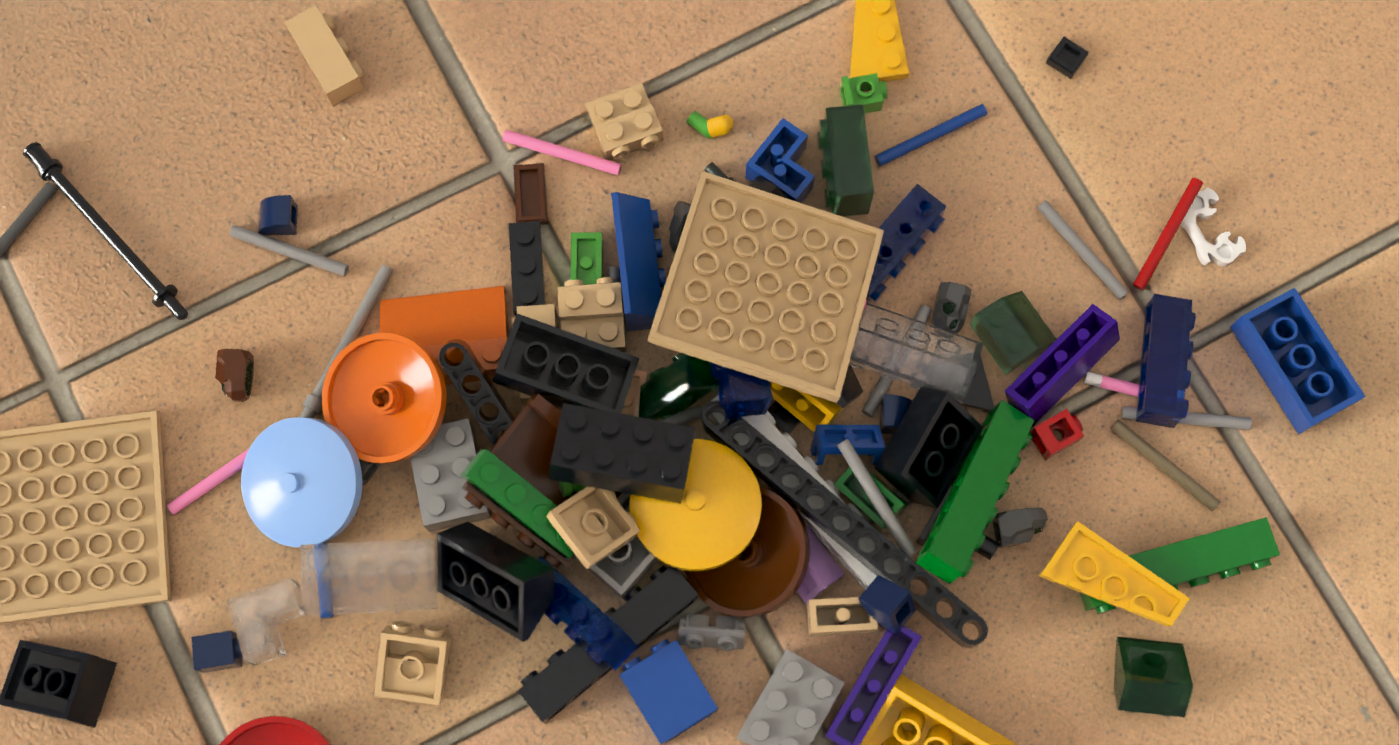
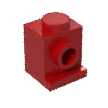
M1067 409L1035 426L1030 432L1033 434L1032 441L1045 461L1079 442L1084 437L1082 433L1083 426L1080 420L1074 414L1071 415ZM1052 431L1060 432L1062 440H1057Z

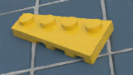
M855 0L849 78L877 73L879 81L885 82L908 78L909 70L895 0Z
M1078 521L1074 523L1039 575L1042 578L1167 627L1174 624L1190 599Z

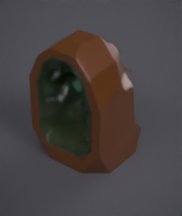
M242 349L218 350L215 378L221 383L224 395L231 398L234 402L248 400L253 383V355L249 351Z

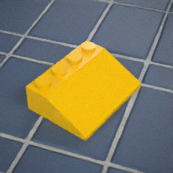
M900 674L860 745H1016V743Z

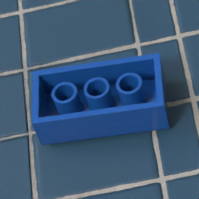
M1295 288L1246 313L1230 326L1298 435L1366 397Z

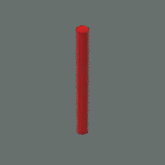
M1193 177L1133 283V286L1137 289L1145 290L1203 185L1201 180Z

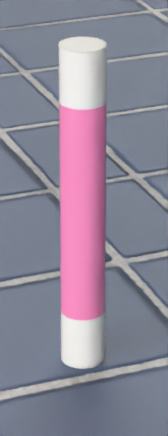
M1089 371L1084 376L1083 383L1175 407L1178 406L1180 401L1179 394Z

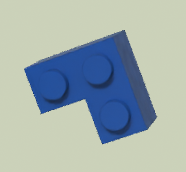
M782 118L747 162L745 178L753 182L759 175L776 185L787 199L802 203L812 191L815 178L813 174L795 163L806 150L808 135Z

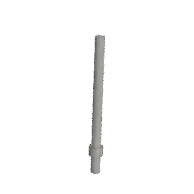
M385 265L380 267L313 393L308 394L302 406L304 409L300 417L314 418L315 414L321 412L322 390L326 374L337 355L347 345L355 341L393 272L389 267Z

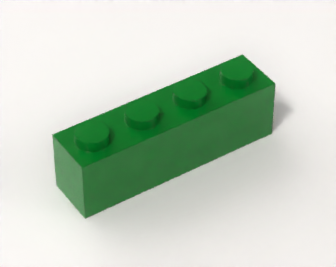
M481 449L462 472L461 476L560 555L570 559L574 554L546 517L557 505L490 451Z

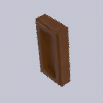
M544 163L513 165L516 223L540 221L541 225L548 224Z

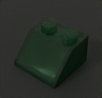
M1023 291L1001 297L976 313L970 323V326L1005 375L1045 351L1057 340Z
M679 353L672 358L673 363L667 368L661 367L653 371L649 375L650 380L640 386L638 416L651 420L667 418L684 411L721 384L709 362Z
M1117 637L1114 692L1118 710L1132 713L1139 712L1185 717L1194 686L1183 644Z

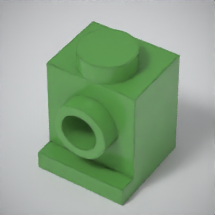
M877 73L853 78L845 76L841 79L840 94L846 117L882 110L883 99H887L888 93L885 81H879Z

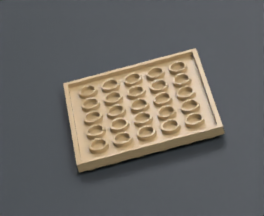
M702 171L647 342L837 403L844 384L884 230Z
M157 410L0 431V625L172 601L160 413Z

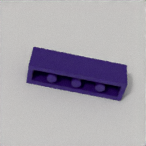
M1092 304L1005 390L1008 404L1034 419L1032 424L1034 426L1120 340L1117 321Z
M903 626L897 635L887 629L885 630L823 738L835 745L861 744L921 640V635L906 626Z

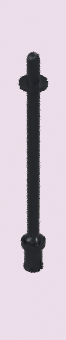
M39 142L29 144L24 149L23 155L38 170L39 177L44 181H52L155 294L152 303L155 306L162 307L165 305L177 319L185 320L188 317V312L175 298L178 289L173 284L164 286L62 174L63 165L59 160L53 159Z

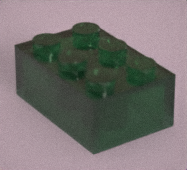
M863 105L826 108L824 119L819 120V131L817 132L818 149L823 150L821 175L822 179L826 178V189H824L825 207H831V213L839 216L869 214L874 187Z

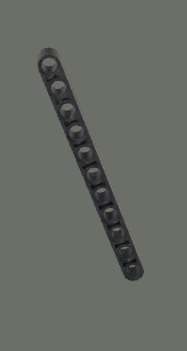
M714 400L708 402L703 407L701 424L703 430L710 437L739 454L750 466L753 473L788 500L797 510L876 576L880 575L909 591L915 608L963 648H973L986 639L988 627L981 616L921 566L916 564L915 561L728 405ZM713 412H718L724 416L725 420L721 424L713 425L709 423L707 417ZM736 433H744L749 437L750 441L746 445L739 446L734 444L731 438ZM766 453L771 455L775 462L771 466L763 467L759 465L756 458L760 454ZM787 474H793L799 479V485L794 488H788L782 483L781 479ZM812 495H818L824 500L825 505L821 509H813L808 505L807 498ZM837 516H843L849 521L850 528L840 531L833 526L832 519ZM863 537L872 539L875 544V550L872 552L862 551L859 548L858 540ZM889 558L897 560L901 566V571L897 574L887 572L884 567V561ZM913 580L922 581L926 586V594L923 596L913 594L910 589V582ZM941 601L948 603L952 608L951 617H941L937 613L936 604ZM971 623L978 629L976 640H969L964 636L962 631L964 624Z

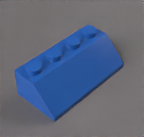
M614 192L611 193L627 331L651 329L661 299L660 287H665L666 284L664 268L658 269L657 258L663 257L661 239H654L653 229L659 228L657 210H651L650 199Z

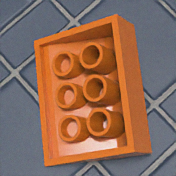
M497 286L380 300V333L402 335L424 346L439 364L446 385L453 383L439 361V353L442 347L450 340L460 339L465 341L491 380L495 375L509 336L505 287ZM451 347L447 350V357L451 362L460 363L463 361L464 355L459 348ZM468 375L464 378V383L480 381L475 375Z

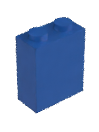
M668 639L652 647L650 650L653 654L644 660H641L638 656L623 665L624 672L619 674L661 745H664L718 711L717 706L677 640L669 643Z

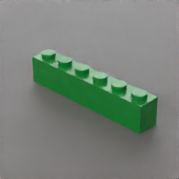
M1003 400L988 412L982 424L983 429L961 467L918 556L916 564L948 584L960 576L964 578L969 573L974 563L970 558L973 552L980 548L986 537L983 530L986 525L992 522L997 514L998 508L995 507L998 499L1000 500L1009 488L1010 483L1007 482L1009 474L1011 475L1015 472L1021 462V458L1018 457L1020 450H1023L1032 438L1033 434L1029 431L1034 419Z
M1267 517L1129 555V557L1178 590V585L1188 582L1190 588L1210 582L1208 577L1220 574L1221 579L1241 574L1239 568L1250 565L1252 571L1272 565L1270 559L1279 556L1280 553ZM1080 593L1086 611L1096 609L1097 614L1117 609L1114 605Z

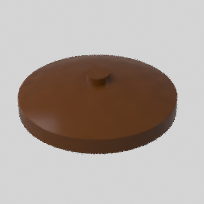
M759 487L762 499L760 521L753 539L745 550L732 561L720 567L705 571L685 570L687 579L697 592L699 598L708 606L723 614L750 618L773 612L789 601L799 589L806 575L810 558V543L805 523L796 508L788 500L766 488Z

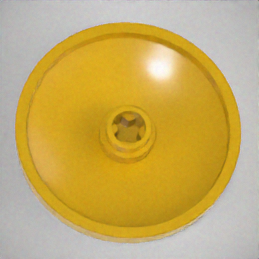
M693 439L681 504L630 494L629 507L630 514L635 518L637 527L640 529L637 536L650 554L664 564L677 569L705 571L732 561L749 545L759 525L762 499L755 474L739 454L718 442Z

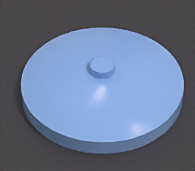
M287 418L270 425L254 440L247 452L242 467V496L250 518L264 535L285 546L299 548L316 546L338 536L352 521L362 494V470L354 447L339 429L316 418Z

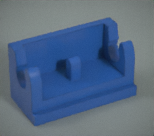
M816 425L810 451L812 456H816L815 465H823L826 454H842L837 445L848 439L857 454L873 456L871 465H876L886 447L879 425Z

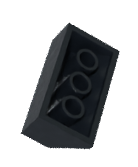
M465 522L437 533L438 592L520 641L528 640L554 599V568L470 522Z

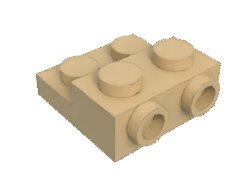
M642 83L585 103L607 160L613 158L615 160L623 159L629 156L632 151L640 148L651 149L664 140L663 129Z
M603 277L597 279L596 284L584 285L582 280H568L564 282L565 286L558 287L559 318L562 330L619 351L626 350L621 282L615 283L614 278Z
M589 486L551 510L546 516L586 570L632 541L640 532L635 518L620 505L614 491Z
M394 621L392 626L387 625L381 632L374 696L440 706L443 698L445 672L449 664L452 634H445L444 628L440 626H426L424 630L411 629L412 624L405 621Z

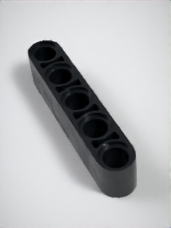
M460 339L450 340L442 347L439 353V361L494 446L499 439V432L506 430L515 418L469 345ZM451 347L459 348L464 355L463 361L460 363L451 362L447 357V350ZM468 375L477 376L481 381V387L477 390L468 389L464 384V378ZM487 402L494 403L498 407L499 414L495 417H487L482 413L481 406Z

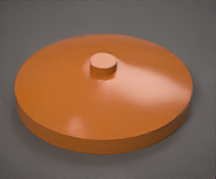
M392 333L366 335L347 345L332 362L326 374L322 390V409L325 422L339 429L354 447L358 459L371 463L400 462L422 451L438 432L444 418L447 401L444 376L433 355L417 341Z

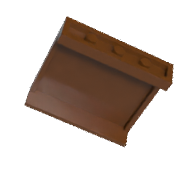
M533 394L491 448L490 452L559 506L580 491L573 492L571 496L563 497L558 481L549 479L550 463L561 411L541 395ZM469 481L464 483L461 488L467 492V495L464 497L467 501L478 509H481L483 505L493 512V515L490 517L504 529H507L509 525L519 532L516 538L530 549H533L535 545L545 552L542 558L558 569L562 565L570 569L572 564L569 562L574 557L573 555L570 559L560 555ZM615 492L617 498L620 496L621 492Z

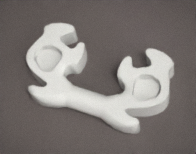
M1207 187L1205 190L1198 192L1180 226L1186 230L1192 240L1197 257L1202 265L1207 266L1211 260L1219 266L1226 267L1238 256H1242L1246 252V243L1241 236L1232 243L1228 240L1230 232L1220 234L1214 240L1215 245L1206 241L1197 225L1196 217H1200L1201 220L1211 218L1217 209L1210 208L1209 203L1215 205L1219 200L1216 192Z

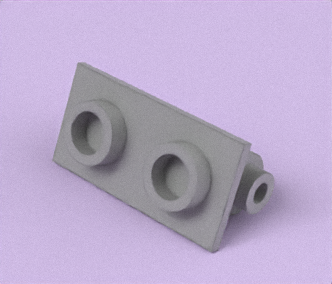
M687 613L686 616H680L679 645L692 649L715 647L724 651L744 649L745 620H739V617L716 615V625L709 626L710 615Z

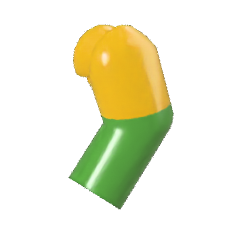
M694 111L687 119V123L710 139L728 134L734 125L732 117L726 114L706 119L697 111Z

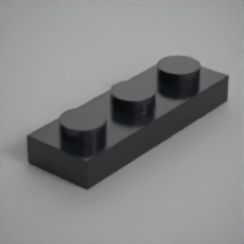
M540 221L509 223L514 315L517 314L516 306L545 305Z

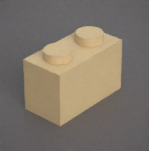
M859 597L810 599L807 602L809 637L875 633L878 630V623L863 608L858 600Z

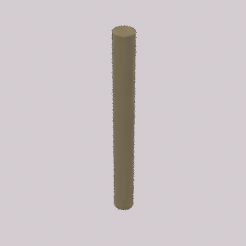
M1119 419L1110 428L1210 510L1213 511L1220 504L1221 501Z

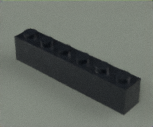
M665 565L659 568L649 577L652 581L643 589L638 586L624 597L626 603L618 610L614 607L607 610L599 617L598 620L601 623L592 631L589 628L581 631L573 638L575 644L566 652L563 649L558 650L548 658L547 663L549 666L540 673L537 670L532 671L520 682L523 687L518 692L542 723L546 724L699 599L697 592L677 568L669 567L667 569Z

